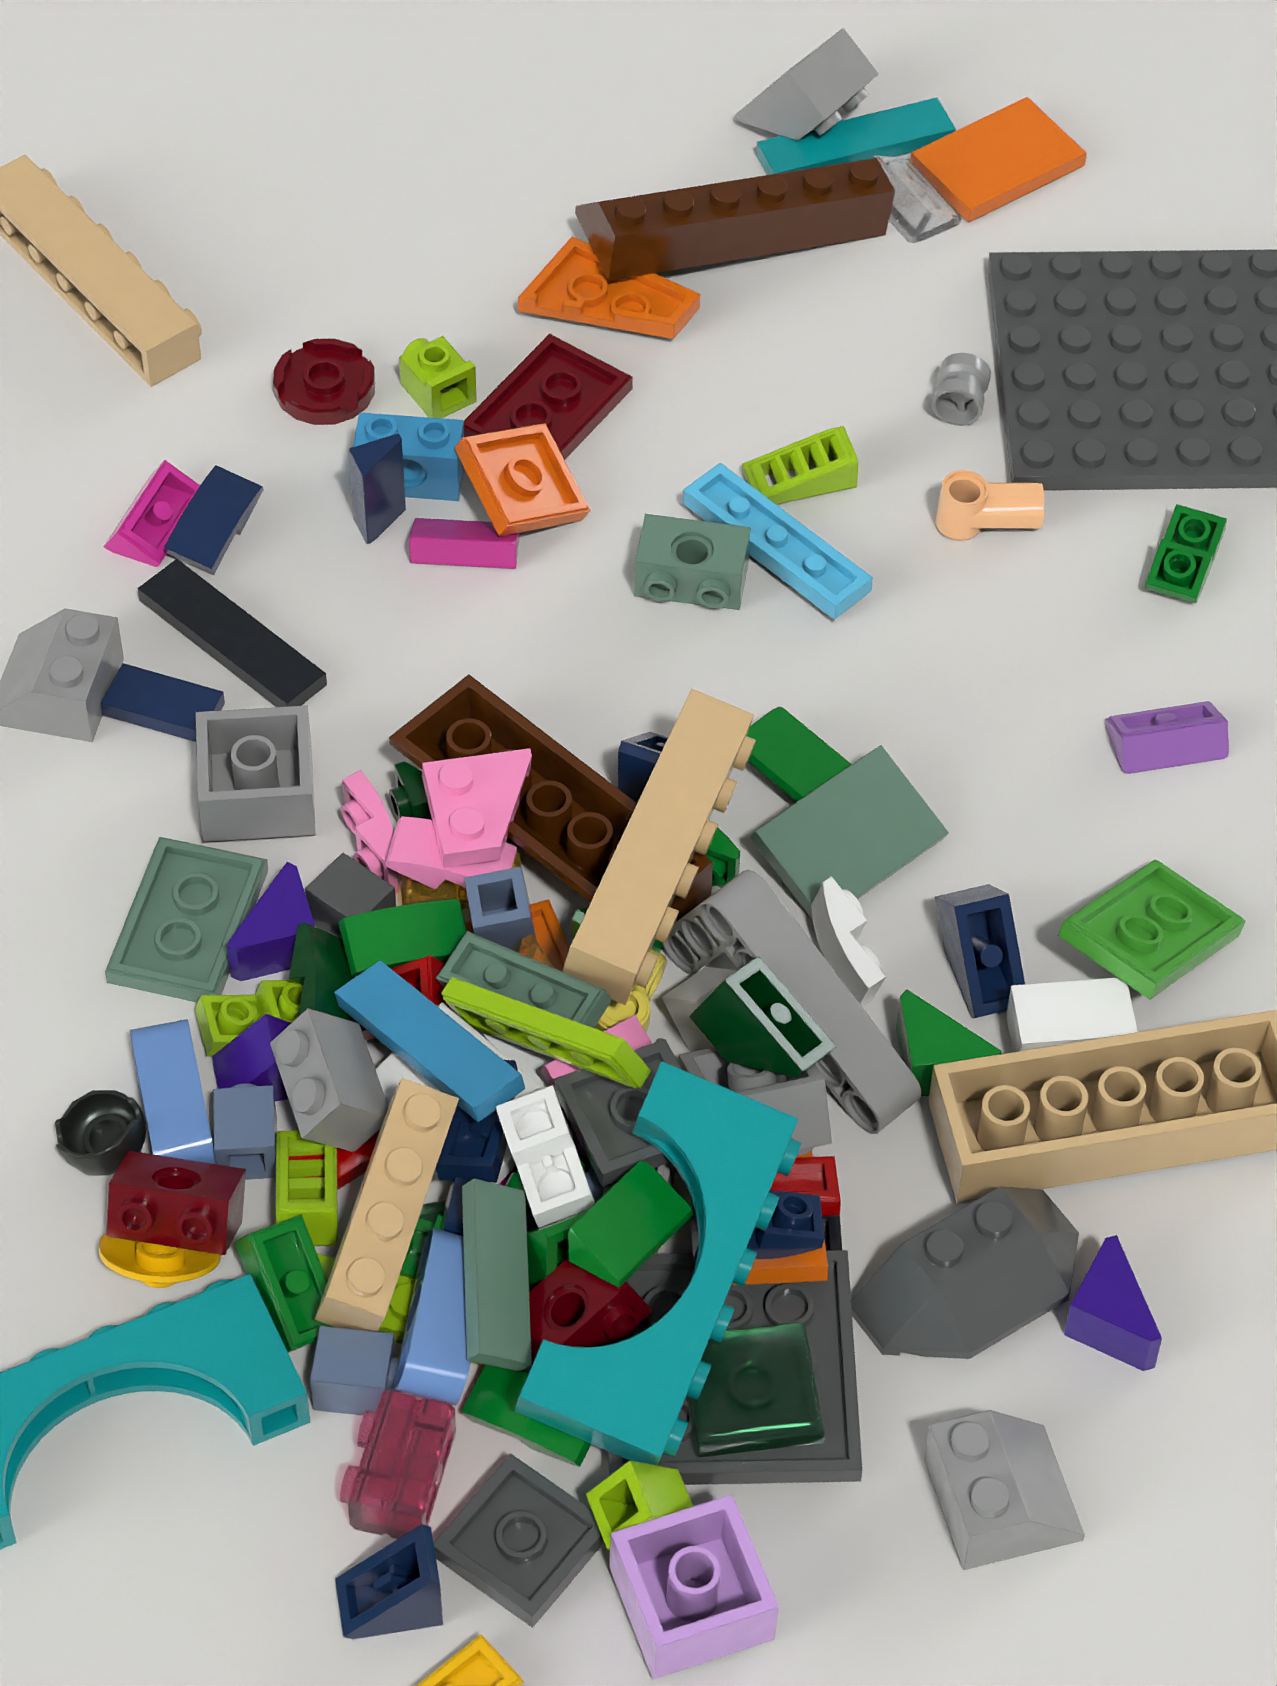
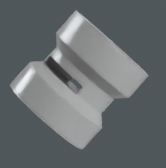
M962 352L947 356L941 363L938 376L939 384L935 388L931 406L934 413L941 420L949 424L962 426L976 422L982 415L985 400L984 393L988 390L991 370L982 358L974 354Z

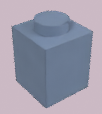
M521 866L464 877L473 930L476 935L515 952L538 949L529 896Z
M238 1084L231 1088L213 1089L214 1152L216 1164L246 1169L245 1180L276 1178L277 1113L273 1085Z
M320 1326L310 1378L313 1410L387 1418L391 1395H402V1391L395 1390L394 1388L399 1358H396L394 1333Z

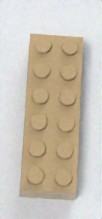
M1277 1010L933 1065L928 1104L956 1202L962 1203L977 1200L1000 1186L1046 1189L1277 1150Z

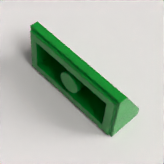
M777 707L769 711L750 726L747 734L748 737L756 740L748 762L796 802L852 765L783 707Z
M641 1160L571 1226L568 1233L569 1261L620 1288L693 1216V1208L651 1165Z
M302 1214L250 1233L236 1241V1248L246 1274H251L288 1353L317 1342L320 1326L333 1327L314 1320L328 1280Z

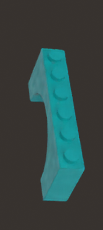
M661 1061L632 1134L646 1140L670 1160L683 1178L691 1195L698 1223V1252L690 1284L673 1308L657 1323L640 1334L619 1343L583 1348L559 1345L543 1339L514 1412L631 1461L658 1465L663 1453L673 1458L675 1457L689 1423L677 1417L686 1396L698 1400L712 1365L701 1361L709 1339L721 1343L735 1308L724 1304L731 1284L734 1283L743 1287L752 1268L757 1252L746 1247L754 1228L766 1231L780 1197L769 1193L776 1173L778 1172L788 1177L802 1142L791 1138L799 1118Z
M251 1274L235 1280L224 1279L217 1281L200 1294L177 1303L165 1302L159 1304L142 1317L119 1326L108 1325L94 1331L87 1339L61 1349L50 1348L43 1350L33 1356L29 1362L0 1372V1550L17 1543L11 1522V1500L18 1474L24 1462L41 1439L55 1426L77 1411L96 1402L127 1393L162 1391L188 1395L203 1400L229 1415L245 1432L252 1446L311 1423L307 1392Z

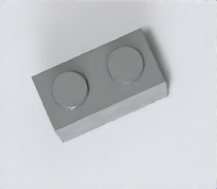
M307 1008L271 1041L270 1045L302 1139L355 1152L381 1129L389 1106L359 1023Z

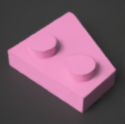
M530 748L422 763V779L443 868L500 860L507 840L509 825L514 820L519 805L522 786L531 770L532 754Z

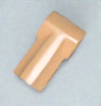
M953 471L942 482L935 524L944 536L954 540L971 539L977 536L981 528H1042L1044 519L1043 484L987 483L981 475L973 471Z

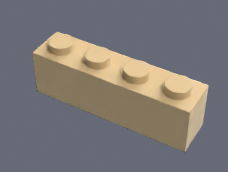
M401 1078L385 1115L314 1320L337 1328L376 1332L379 1330L386 1316L459 1098Z

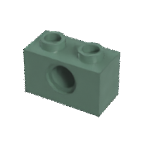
M645 514L635 559L634 596L650 598L656 601H673L704 605L709 608L740 610L749 564L751 527Z

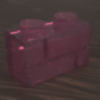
M386 1390L381 1394L376 1412L371 1410L365 1411L357 1441L358 1447L364 1448L359 1467L348 1465L340 1491V1502L348 1504L350 1526L355 1530L381 1536L389 1534L391 1538L399 1539L421 1524L429 1525L457 1432L455 1408L451 1404L426 1398L417 1400L412 1395Z

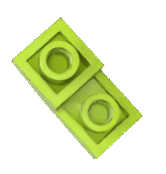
M262 980L256 994L201 995L195 1007V1013L207 1056L216 1054L265 1014L292 1023L298 1018L303 985L292 980Z

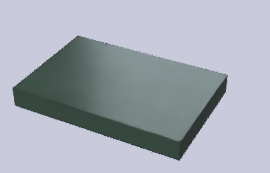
M880 745L761 826L750 838L813 920L811 905L822 883L831 876L842 890L850 891L859 899L939 843L949 832L883 746Z
M159 837L105 970L107 983L192 1002H198L201 995H222L230 974L227 943L256 905L268 873L267 859Z

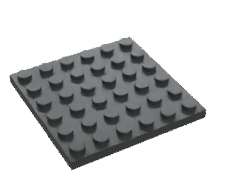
M1277 249L989 252L987 267L1011 483L1043 484V491L1277 488Z

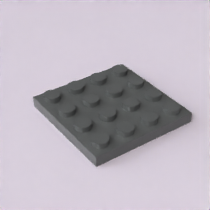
M848 1250L826 1251L828 1281L750 1284L743 1287L731 1285L724 1304L735 1308L721 1343L709 1339L701 1361L712 1366L698 1400L686 1396L677 1418L689 1422L675 1457L673 1458L663 1453L658 1466L678 1469L684 1485L861 1482L863 1469ZM693 1253L653 1254L627 1280L653 1312L639 1324L631 1336L624 1340L640 1334L657 1323L682 1297L694 1273L696 1260H693ZM609 1452V1476L630 1460Z

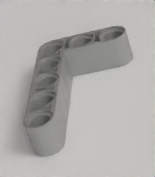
M750 870L742 871L675 922L667 942H662V945L674 964L686 973L693 974L723 952L726 953L738 970L760 956L837 1046L815 1065L825 1078L827 1087L850 1117L863 1130L871 1134H878L920 1099L921 1088L912 1071L771 887L757 873Z

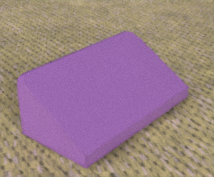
M1209 701L1114 715L1106 718V727L1119 765L1124 773L1127 774L1225 759L1229 754L1228 721Z

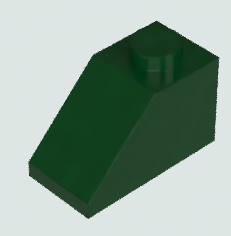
M760 956L726 978L689 1016L727 1062L791 1077H799L837 1047Z

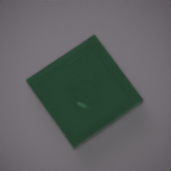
M805 1322L726 1331L721 1343L709 1339L701 1361L711 1364V1369L698 1400L689 1397L699 1458L824 1443L825 1430Z

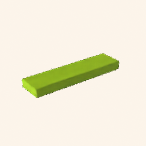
M451 977L441 992L444 1001L455 1013L476 1030L632 1088H641L651 1073L650 1068L623 1038Z

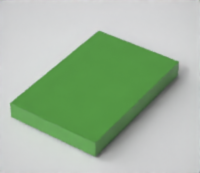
M1155 859L1063 921L1058 936L1151 1000L1239 937L1246 921Z

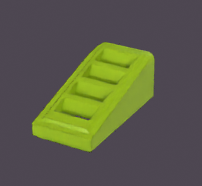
M840 426L819 432L742 464V473L748 484L775 504L857 487L859 463L845 427ZM812 465H815V466H816V468L811 469V470H810L809 467H808V466H812ZM794 470L796 476L789 478L787 471ZM773 474L777 484L769 486L765 476Z
M299 1130L277 1131L276 1224L302 1214L314 1246L335 1245L338 1241L337 1147L302 1139ZM325 1154V1159L289 1160V1156Z

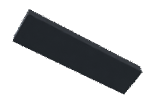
M175 559L138 587L139 600L274 706H301L327 685L326 673L180 560Z

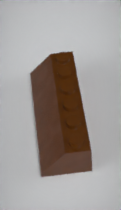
M872 158L577 205L575 214L608 281L884 236L887 231L895 189L878 159Z
M470 674L389 737L390 745L421 769L422 763L530 748L532 754L531 770L522 786L519 805L514 820L509 825L507 837L590 902L592 901L637 805L635 801ZM697 852L694 853L690 864L699 867L686 899L675 895L670 906L679 911L675 922L711 896L713 861Z

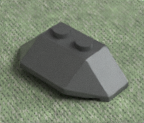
M1000 1186L902 1243L851 1299L852 1317L882 1355L900 1356V1352L924 1357L971 1359L1069 1300L1079 1232L1043 1189Z

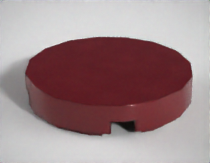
M335 338L312 339L303 342V348L293 353L290 349L280 357L274 368V396L281 409L296 420L313 425H335L353 419L359 412L368 408L375 395V368L370 358L368 361L362 355V350L353 343Z

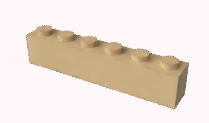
M26 155L0 167V236L151 387L201 360L199 336L202 334V329L194 313L187 308L183 310L171 298L168 289L160 280L154 281L142 270L135 255L129 251L125 253L114 242L110 232L103 224H96L85 214L78 199L74 196L68 197L57 186L55 179L47 169H40Z
M691 688L573 939L562 972L604 989L612 1000L626 1005L635 984L646 988L659 958V955L650 952L656 939L663 943L667 942L679 913L678 910L670 907L676 895L686 899L699 867L690 864L695 852L706 855L718 827L717 823L710 821L713 811L715 809L725 813L737 785V781L729 778L732 769L736 768L744 771L753 751L756 740L748 737L747 734L754 714Z

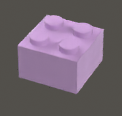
M733 1494L611 1533L609 1568L653 1680L774 1640L779 1606Z

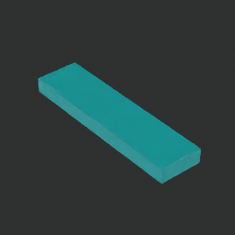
M938 97L838 121L820 136L813 129L798 141L782 135L757 141L756 154L767 175L872 158L882 160L910 153L955 132L956 128Z

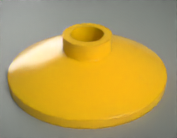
M106 1233L101 1237L99 1243V1256L108 1268L122 1276L142 1281L145 1285L154 1288H166L177 1282L200 1278L213 1271L219 1265L222 1257L220 1254L107 1237Z

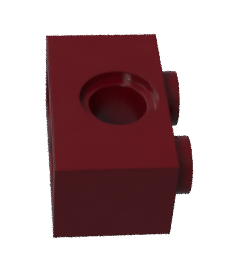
M128 1151L109 1182L106 1236L225 1255L242 1224L246 1169Z
M568 1257L529 1292L531 1365L534 1363L543 1339L559 1345L583 1348L619 1343L631 1336L639 1324L653 1310L628 1281L618 1288L571 1263Z

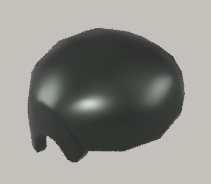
M116 1090L90 1091L74 1100L62 1118L55 1121L58 1141L56 1148L71 1166L87 1175H111L115 1173L127 1152H141L145 1142L146 1125L141 1107L134 1098L128 1097L126 1094Z

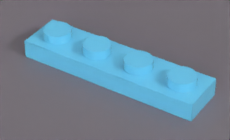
M721 462L683 489V504L705 521L751 527L749 555L834 620L872 591V576Z

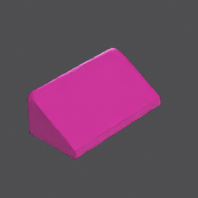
M164 460L147 479L103 547L115 554L158 567L167 554L164 549L166 542L200 485Z
M415 518L409 539L410 563L516 569L520 533L499 537L492 522Z

